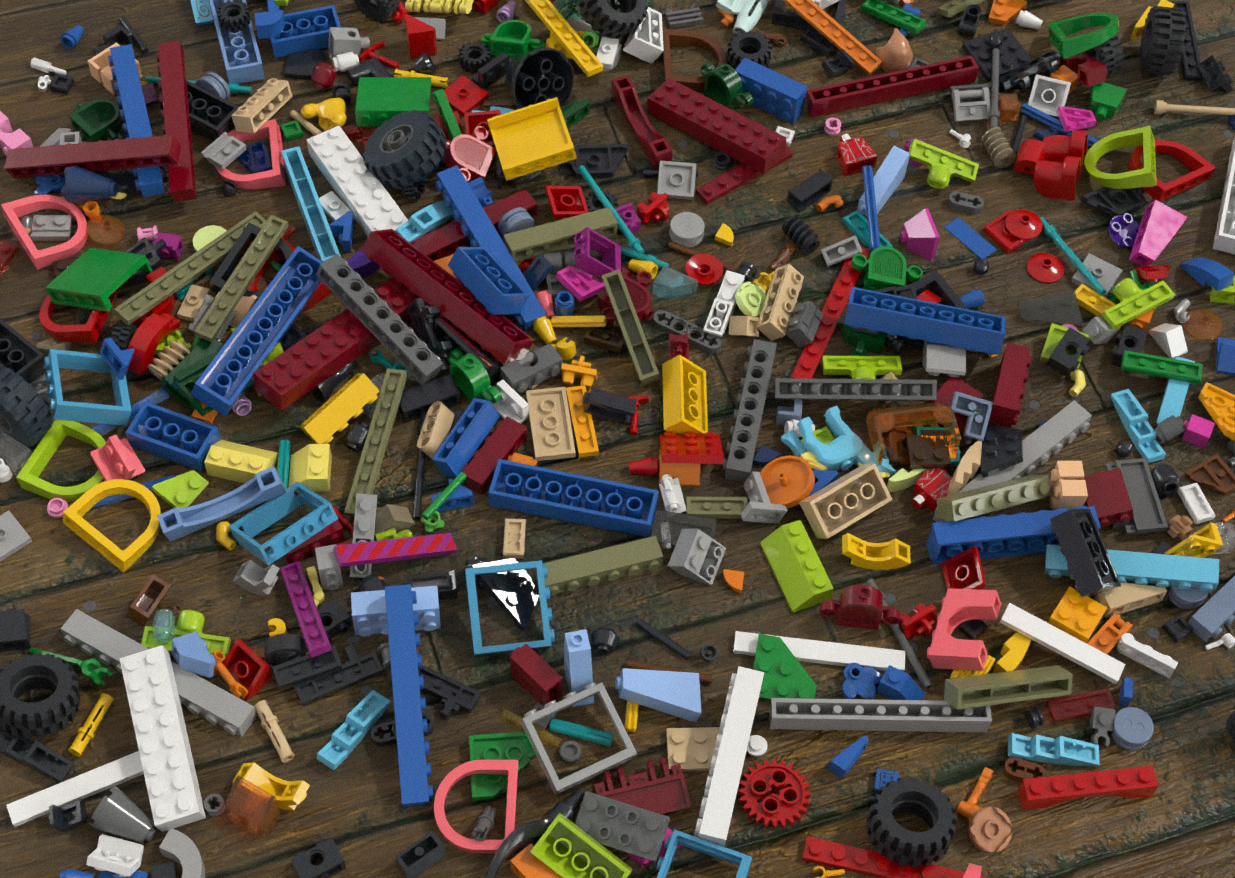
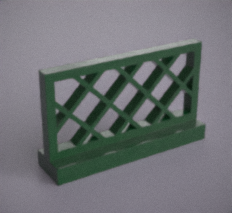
M220 350L174 374L173 388L176 391L180 390L201 416L214 409L209 406L203 408L199 404V400L195 399L191 395L192 392H189L186 387L195 385ZM253 379L247 386V388L244 390V392L254 387Z

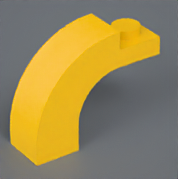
M255 762L243 763L232 782L258 800L290 811H294L296 806L304 801L307 795L306 791L310 786L303 780L286 781L277 778Z

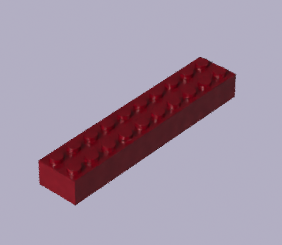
M393 229L370 232L361 251L367 255L366 257L369 260L380 265L384 272L394 276L398 283L408 287V290L422 298L426 305L431 307L438 305L440 316L447 318L455 328L465 332L469 339L479 343L484 351L493 354L498 362L506 364L515 360H521L526 356L534 342V339L502 314H490L486 307L460 281Z
M393 277L374 291L406 324L411 320L406 307L414 299L420 297L412 294L408 287L398 283L394 279L395 277ZM347 308L253 373L254 389L282 411L380 341Z

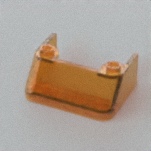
M938 402L871 410L867 415L866 424L877 465L882 464L885 450L881 432H888L893 428L932 423L943 424L952 456L956 455L961 436L953 410Z

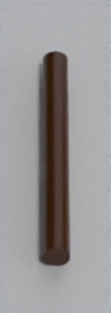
M672 241L668 244V248L689 257L702 254ZM721 261L724 271L735 272L739 269Z
M627 660L626 664L628 669L691 672ZM699 673V682L711 684L712 675Z

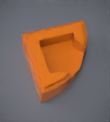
M723 569L724 581L733 591L742 593L744 572Z

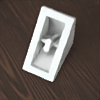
M1164 323L1149 330V334L1169 358L1175 359V356L1187 353L1188 350L1181 325Z

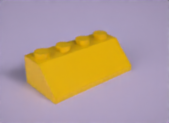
M678 355L662 364L664 430L675 432L676 434H684L686 432L705 434L708 432L706 371L685 357Z
M357 373L305 420L299 428L316 444H328L334 438L332 435L337 430L341 432L347 427V421L352 416L356 418L363 412L362 407L368 403L370 405L378 398L376 394L380 391L364 373Z

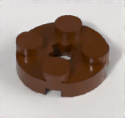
M898 427L885 438V446L889 453L888 457L894 463L898 462L909 466L907 449L904 448L906 447L905 434L906 432L914 434V432L904 427Z

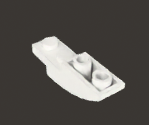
M726 271L703 332L722 337L737 304L735 299L736 290L743 284L745 275Z

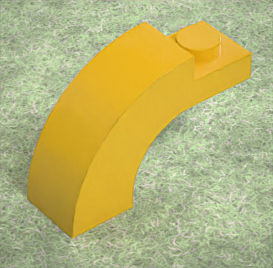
M849 533L842 536V554L850 557L851 564L854 566L872 570H889L911 564L910 546L897 539L885 543H870Z

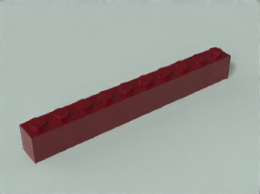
M180 41L158 44L159 51L156 52L158 63H160V66H157L159 77H161V80H158L159 89L162 91V95L159 96L161 106H163L161 117L165 121V124H162V130L164 135H173L182 145L178 165H168V169H166V177L170 182L167 185V192L176 203L197 199L185 58Z
M971 55L807 90L805 107L810 118L947 89L951 86L975 83L979 67Z
M173 135L17 148L8 151L4 169L13 178L61 175L64 174L66 167L71 166L96 172L178 165L182 145Z

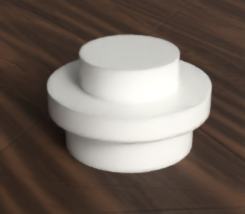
M759 735L750 736L747 752L754 757L765 754L767 750L766 740Z

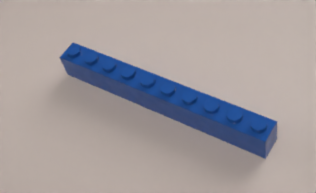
M132 44L110 48L111 55L108 56L110 67L114 66V69H111L113 80L117 79V82H114L116 93H120L117 96L119 107L123 106V109H120L122 121L126 120V123H123L125 134H129V137H126V139L152 136ZM159 166L132 168L134 176H138V179H135L137 191L141 190L142 197L165 193Z
M456 165L437 173L436 188L439 192L443 193L446 205L450 206L453 210L454 219L460 222L463 234L470 239L471 247H485L529 294L520 313L514 315L517 325L521 326L524 332L533 329L534 321L540 317H546V312L459 167Z
M411 584L385 587L402 806L403 808L430 805L429 799L434 798L433 785H428L427 777L432 776L431 763H426V754H430L429 740L424 741V732H428L427 719L422 718V711L426 710L425 697H421L420 689H424L423 675L419 676L418 667H422V656L417 654L416 647L421 646L420 633H415V625H419L418 612H413V604H417L416 591H412Z

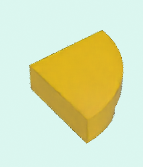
M723 223L715 235V240L732 247L733 232L729 226Z

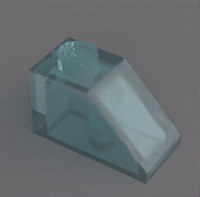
M664 266L654 280L653 293L667 300L692 296L697 293L698 280Z

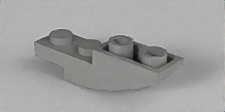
M356 494L352 544L374 541L377 495ZM372 563L350 566V577L365 578L371 575Z

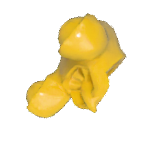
M331 98L318 104H307L301 109V114L306 119L319 117V125L324 132L336 126L342 127L347 118L345 114L346 105L342 98Z

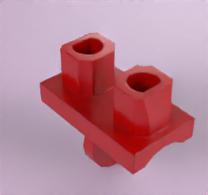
M653 192L648 198L649 206L644 202L637 206V213L642 217L644 225L649 224L653 219L655 221L659 219L666 221L669 218L668 211L670 209L667 203L669 195L664 192L662 195Z
M920 603L913 609V616L910 617L905 613L900 616V623L898 624L903 629L907 640L922 633L928 637L932 635V627L937 623L935 616L936 607L931 604L926 607Z

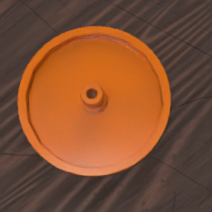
M798 456L776 458L769 462L760 472L770 502L785 505L786 509L798 505L800 501L807 498L812 492L815 483L814 472L809 463Z

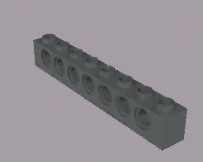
M335 254L319 265L316 276L421 385H424L440 373L443 366L441 359L428 348L424 341H421L415 335L414 331L401 320L398 314L388 307V304L375 293L374 289L362 280L361 276L348 265L345 259Z
M754 339L753 346L748 347L747 358H750V360L745 362L743 373L746 374V378L742 377L740 389H743L742 394L738 393L736 405L740 406L739 410L735 409L733 421H736V425H731L729 435L733 439L732 442L727 443L726 454H729L728 459L724 458L722 470L726 471L725 479L745 482L750 476L777 343Z
M776 378L775 388L776 400L935 402L937 396V380Z

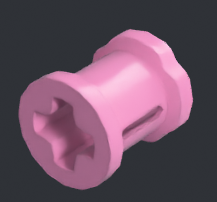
M154 225L153 228L145 229L138 227V240L140 241L144 237L148 241L156 240L158 236L157 225Z

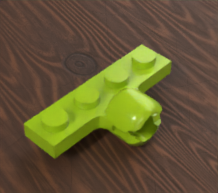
M917 139L911 141L908 151L910 153L909 158L929 166L927 182L931 187L944 189L949 185L951 175L969 182L975 181L979 167L978 163Z
M1125 278L1113 290V293L1121 303L1105 310L1102 317L1114 330L1173 299L1175 293L1164 281L1146 290H1142L1131 278Z
M822 356L824 375H850L852 379H876V375H886L891 371L894 375L902 374L900 356Z
M182 610L179 613L177 626L174 629L145 626L141 645L148 649L163 645L169 653H172V639L197 631L200 638L206 641L209 654L219 650L225 655L226 659L231 639L229 637L203 634L202 629L205 620L203 614L193 610Z

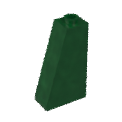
M215 338L213 343L204 339L162 382L161 388L190 412L194 411V406L180 390L176 391L172 386L174 374L220 350L224 346L218 338ZM194 385L187 386V390L192 392Z

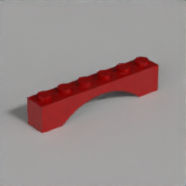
M1152 765L1023 779L1018 788L1022 809L1031 810L1092 796H1119L1129 799L1152 797L1159 785Z

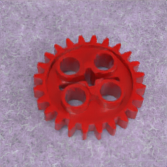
M775 758L772 764H769L764 759L763 766L756 762L755 769L749 767L748 774H743L742 779L744 781H740L739 787L741 789L738 790V796H741L739 804L744 805L742 812L749 811L748 819L756 818L755 825L762 821L764 822V829L767 828L768 824H771L772 829L775 830L776 825L779 824L783 830L785 823L792 827L794 824L793 819L799 822L801 815L806 814L807 809L805 807H809L810 801L807 800L811 796V793L807 792L810 785L803 784L806 776L799 777L800 769L793 771L792 763L786 767L785 760H782L779 765ZM773 778H781L783 782L777 783ZM761 787L764 791L757 792L754 788ZM791 796L794 798V801H787L784 797ZM765 806H773L775 810L769 811Z

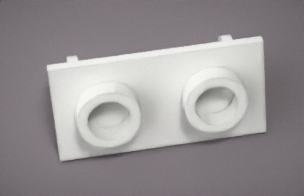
M668 474L663 475L659 486L667 517L670 518L687 511L678 477L672 479Z

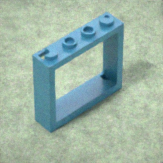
M50 349L48 357L44 358V369H47L45 382L49 383L47 396L50 397L49 409H52L53 419L127 426L132 411L126 375L123 380H119L100 354ZM59 368L111 373L116 406L63 401Z
M296 482L285 489L287 493L268 500L230 525L229 528L238 544L267 565H270L338 519L331 503L299 482ZM298 489L299 494L295 496L294 491ZM302 504L314 510L262 545L252 539V537ZM269 546L270 550L266 552L264 549Z
M542 560L465 569L474 656L510 652L518 647L521 648L525 644L532 649L552 646L551 642H555L554 629L549 627V621L553 620L552 609L547 608L546 600L550 599L549 586L545 587L544 578H548L547 565H543ZM536 568L544 640L482 647L475 575Z
M674 829L672 836L668 835L664 844V848L667 849L664 857L660 856L656 867L659 870L657 878H666L678 844L738 865L739 869L736 878L747 877L752 857Z

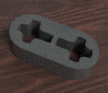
M955 191L950 194L948 205L954 210L979 214L983 209L984 201L979 196Z

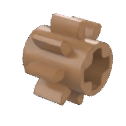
M1176 515L1168 522L1167 525L1170 530L1167 533L1173 539L1180 538L1184 540L1193 532L1191 528L1193 521L1188 516L1181 517Z

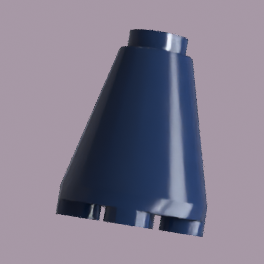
M77 166L65 168L64 177L66 180L65 185L62 186L61 193L63 197H66L68 203H81L116 197L118 183L112 179Z

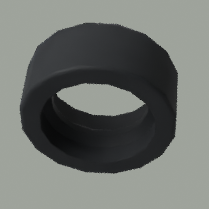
M289 633L270 637L264 643L265 661L269 665L276 666L305 656L306 646L304 638L300 635Z

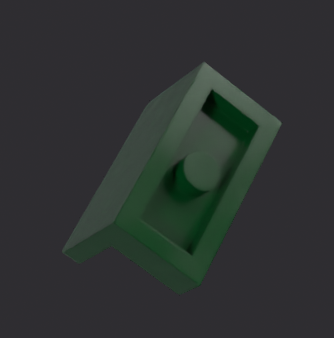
M586 98L580 102L574 100L561 109L564 119L567 120V129L590 114V101Z

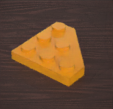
M1206 382L1198 398L1222 433L1235 441V395Z

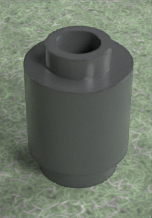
M1171 415L1157 424L1154 431L1161 442H1168L1184 432L1183 427L1185 424L1179 416Z

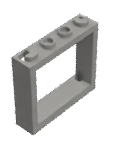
M595 682L585 686L583 688L584 691L580 693L571 692L565 695L564 700L558 703L554 700L544 705V709L538 712L534 709L524 714L525 718L522 719L521 725L555 795L604 773L603 771L630 761L637 755L603 683L597 685ZM598 694L625 750L559 780L532 723Z

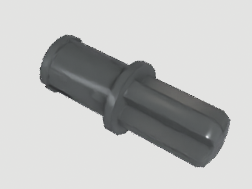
M487 806L483 814L477 818V825L472 832L473 837L476 835L475 840L484 841L488 832L493 829L497 812L495 807Z

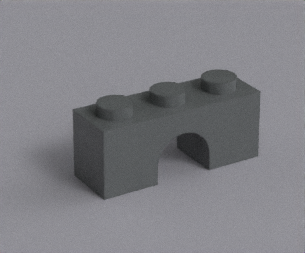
M548 344L533 352V364L535 366L525 367L518 360H515L500 368V380H504L515 392L522 393L527 388L540 384L545 379L562 372L563 359L553 346Z

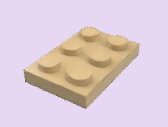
M720 727L666 728L669 772H672L671 766L678 764L681 765L682 772L710 771Z

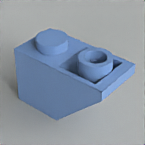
M197 631L172 639V655L180 669L206 677L213 676L214 667L216 666L213 654L208 653L206 641L200 638Z

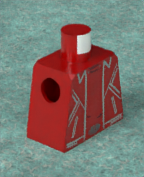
M844 134L840 137L836 154L843 176L862 172L864 166H872V169L876 167L878 156L863 137L851 139L849 134Z
M942 468L927 469L915 483L913 489L915 497L911 500L913 506L920 509L926 505L930 510L935 511L937 499L947 496L952 477Z

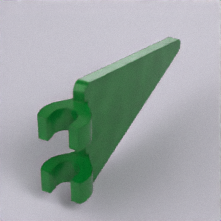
M30 648L28 651L31 654L41 653V655H46L47 653L54 655V658L60 657L65 660V663H69L74 671L93 679L101 687L106 685L101 680V677L103 675H111V672L105 667H100L101 664L95 659L82 662L79 659L35 648ZM94 666L99 667L96 670L91 669Z

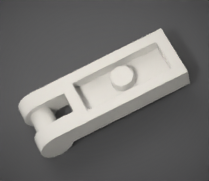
M1130 633L1123 634L1117 644L1119 653L1167 678L1171 677L1178 664L1170 656L1163 655L1153 650L1152 647L1134 640L1133 635Z

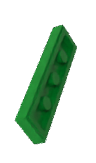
M867 0L861 5L862 11L914 34H917L927 25L926 20L881 0Z
M1124 350L1122 355L1121 370L1195 384H1200L1202 378L1203 364Z

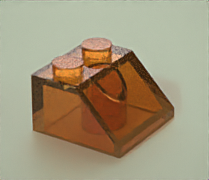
M237 775L225 804L227 817L234 823H243L253 834L257 835L260 833L266 836L281 815L276 797Z

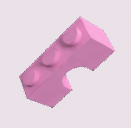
M0 111V148H2L4 154L7 156L10 149L33 148L31 138L20 128L10 133L13 130L9 118Z

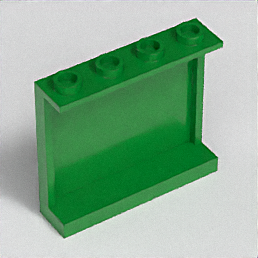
M359 77L355 109L356 127H380L383 122L404 111L419 110L429 114L430 97H432L431 77Z
M89 248L49 283L45 289L54 304L108 312L113 308L108 297L136 271L151 273L152 269L145 255Z

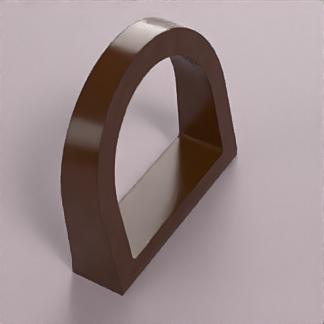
M662 29L665 81L670 78L696 92L704 91V76L692 77L672 74L670 46H695L706 49L716 57L718 65L722 63L727 64L726 54L722 47L712 38L698 32Z

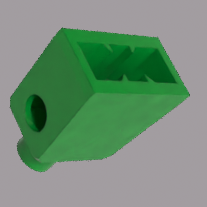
M1104 82L1093 85L1089 95L1088 110L1095 114L1097 121H1104L1105 118L1113 119L1123 102L1127 89Z

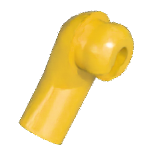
M227 521L219 522L216 526V540L231 551L236 547L237 543L228 536L230 523Z

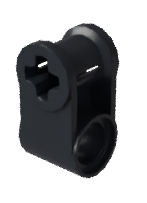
M971 4L967 6L964 16L960 21L957 34L964 33L971 35V38L975 37L981 15V8L978 5Z

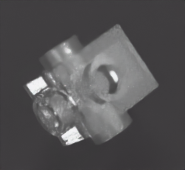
M1217 522L1215 524H1217L1223 546L1213 554L1231 553L1235 546V530L1232 523Z

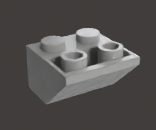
M924 340L922 364L925 371L930 375L936 376L940 375V373L948 374L950 377L965 375L966 349L962 347H948L941 343H928Z
M682 529L668 567L682 576L712 585L726 547L699 529Z

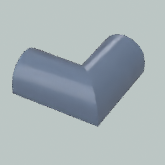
M957 391L953 392L949 401L948 411L968 416L963 437L975 441L984 440L993 402Z

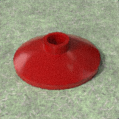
M1015 210L1006 217L1005 227L1015 238L1030 240L1036 238L1041 233L1042 221L1031 211Z
M1037 253L1031 256L1027 262L1028 274L1040 283H1055L1064 274V265L1061 260L1049 253Z
M697 254L688 260L686 274L690 280L697 284L710 285L716 283L722 277L723 265L713 255Z

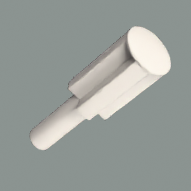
M35 57L31 60V68L46 73L51 71L60 75H66L65 70L51 66L52 63Z

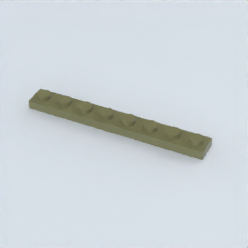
M270 215L194 330L195 336L213 343L288 228V221Z
M387 368L344 511L346 516L355 517L357 493L373 495L408 376L406 370Z

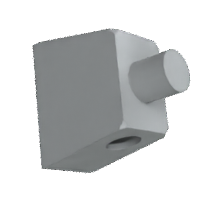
M330 27L327 53L332 65V58L336 57V55L353 51L359 58L361 48L370 47L369 37H360L356 28Z

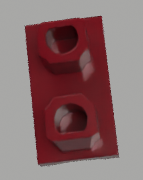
M669 334V360L678 355L689 360L688 334Z

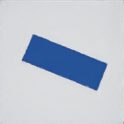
M959 217L945 226L949 232L981 259L986 258L997 250Z

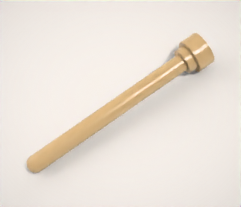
M1155 100L1154 114L1160 115L1166 113V111L1235 115V108L1167 104L1163 100Z

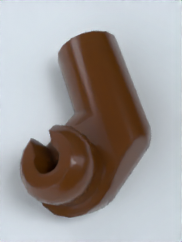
M764 33L766 39H769L770 42L775 43L778 47L782 48L787 45V39L781 33Z

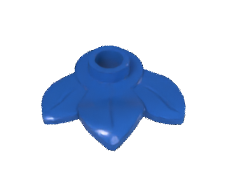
M63 174L37 176L35 181L39 186L34 191V194L47 195L53 190L61 192L66 178Z
M858 663L848 664L843 671L845 681L842 686L846 698L853 699L858 694L864 699L874 700L876 695L875 684L880 683L882 679L881 674L872 667H862ZM852 670H856L858 676H853Z

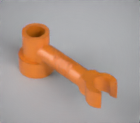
M88 201L85 204L82 202L73 203L89 217L92 223H98L101 220L100 208L96 201Z
M215 650L212 653L216 661L213 676L218 672L230 687L231 694L238 698L241 696L244 699L248 694V690L240 683H237L222 662L225 659V655L221 651Z
M987 767L984 768L968 801L962 800L956 812L968 818L967 821H970L973 813L981 808L976 803L993 776V770Z

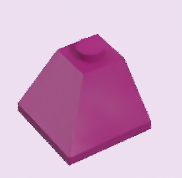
M926 208L904 223L902 232H900V240L905 244L908 251L929 261L934 260L940 236L929 209Z

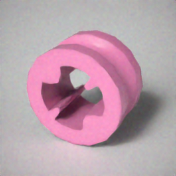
M833 117L827 119L824 128L825 132L832 136L839 134L841 121Z

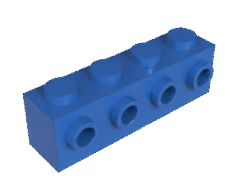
M477 398L472 400L433 456L432 461L443 475L456 477L462 472L464 465L469 462L499 418L498 413L488 400Z

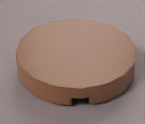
M980 808L973 813L969 821L968 831L970 839L981 851L989 853L1001 851L1008 845L1012 837L1011 821L1007 814L999 808Z

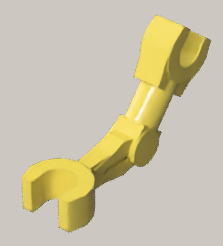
M315 566L306 569L309 581L313 586V599L317 607L324 601V593L319 585Z

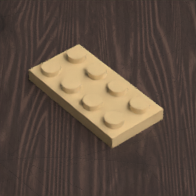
M557 387L526 391L535 460L544 461L576 457L566 388Z

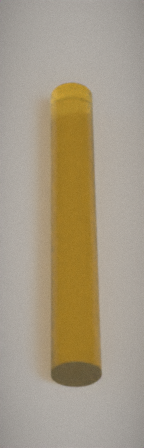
M506 709L503 711L501 717L523 728L521 725L523 718ZM533 724L541 739L556 747L561 745L562 739Z

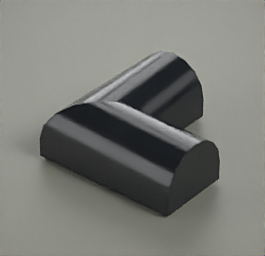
M373 57L346 70V76L355 87L359 85V77H392L377 57Z

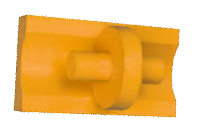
M580 356L579 361L572 360L571 365L562 363L561 371L564 385L573 386L574 379L580 378V386L585 385L586 389H590L594 381L597 382V370L591 369V363L585 362V356Z

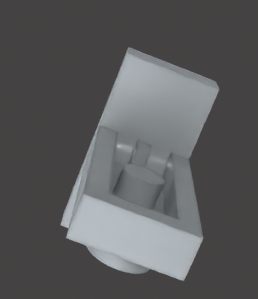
M752 471L744 483V489L750 502L741 514L742 520L779 524L787 512L786 506L770 502L760 472Z

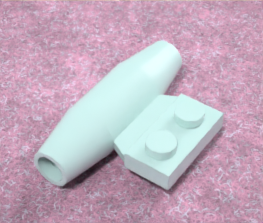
M718 0L715 6L728 14L738 15L733 28V33L736 34L741 33V31H751L763 14L769 0Z

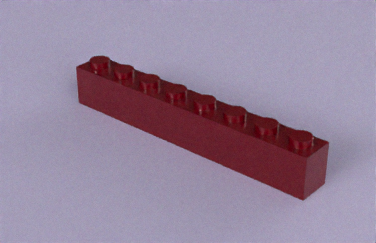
M526 189L483 207L498 233H500L497 228L500 219L512 209L522 207L527 210L532 218L537 216V203ZM459 221L450 222L448 225L435 229L411 243L433 261L454 254L457 247L471 246L470 239L463 234Z

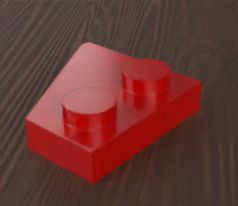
M1169 265L1133 267V270H1137L1141 280L1158 282L1159 279L1166 278L1168 275Z

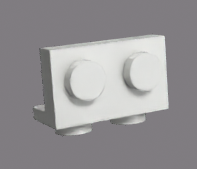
M102 834L99 836L97 849L88 856L86 865L92 866L99 871L107 870L121 877H130L141 866L144 846Z

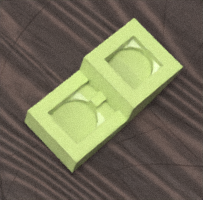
M902 468L889 479L887 484L888 491L896 492L915 485L927 469H913L908 473Z

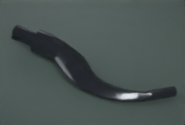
M575 788L564 802L558 801L545 818L526 823L511 832L497 850L486 878H495L503 863L516 850L527 847L529 844L535 846L559 813L571 821L575 817L573 811L582 803L585 793Z

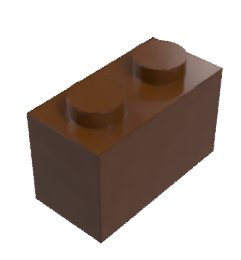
M152 574L129 607L126 617L145 627L166 596L171 585Z

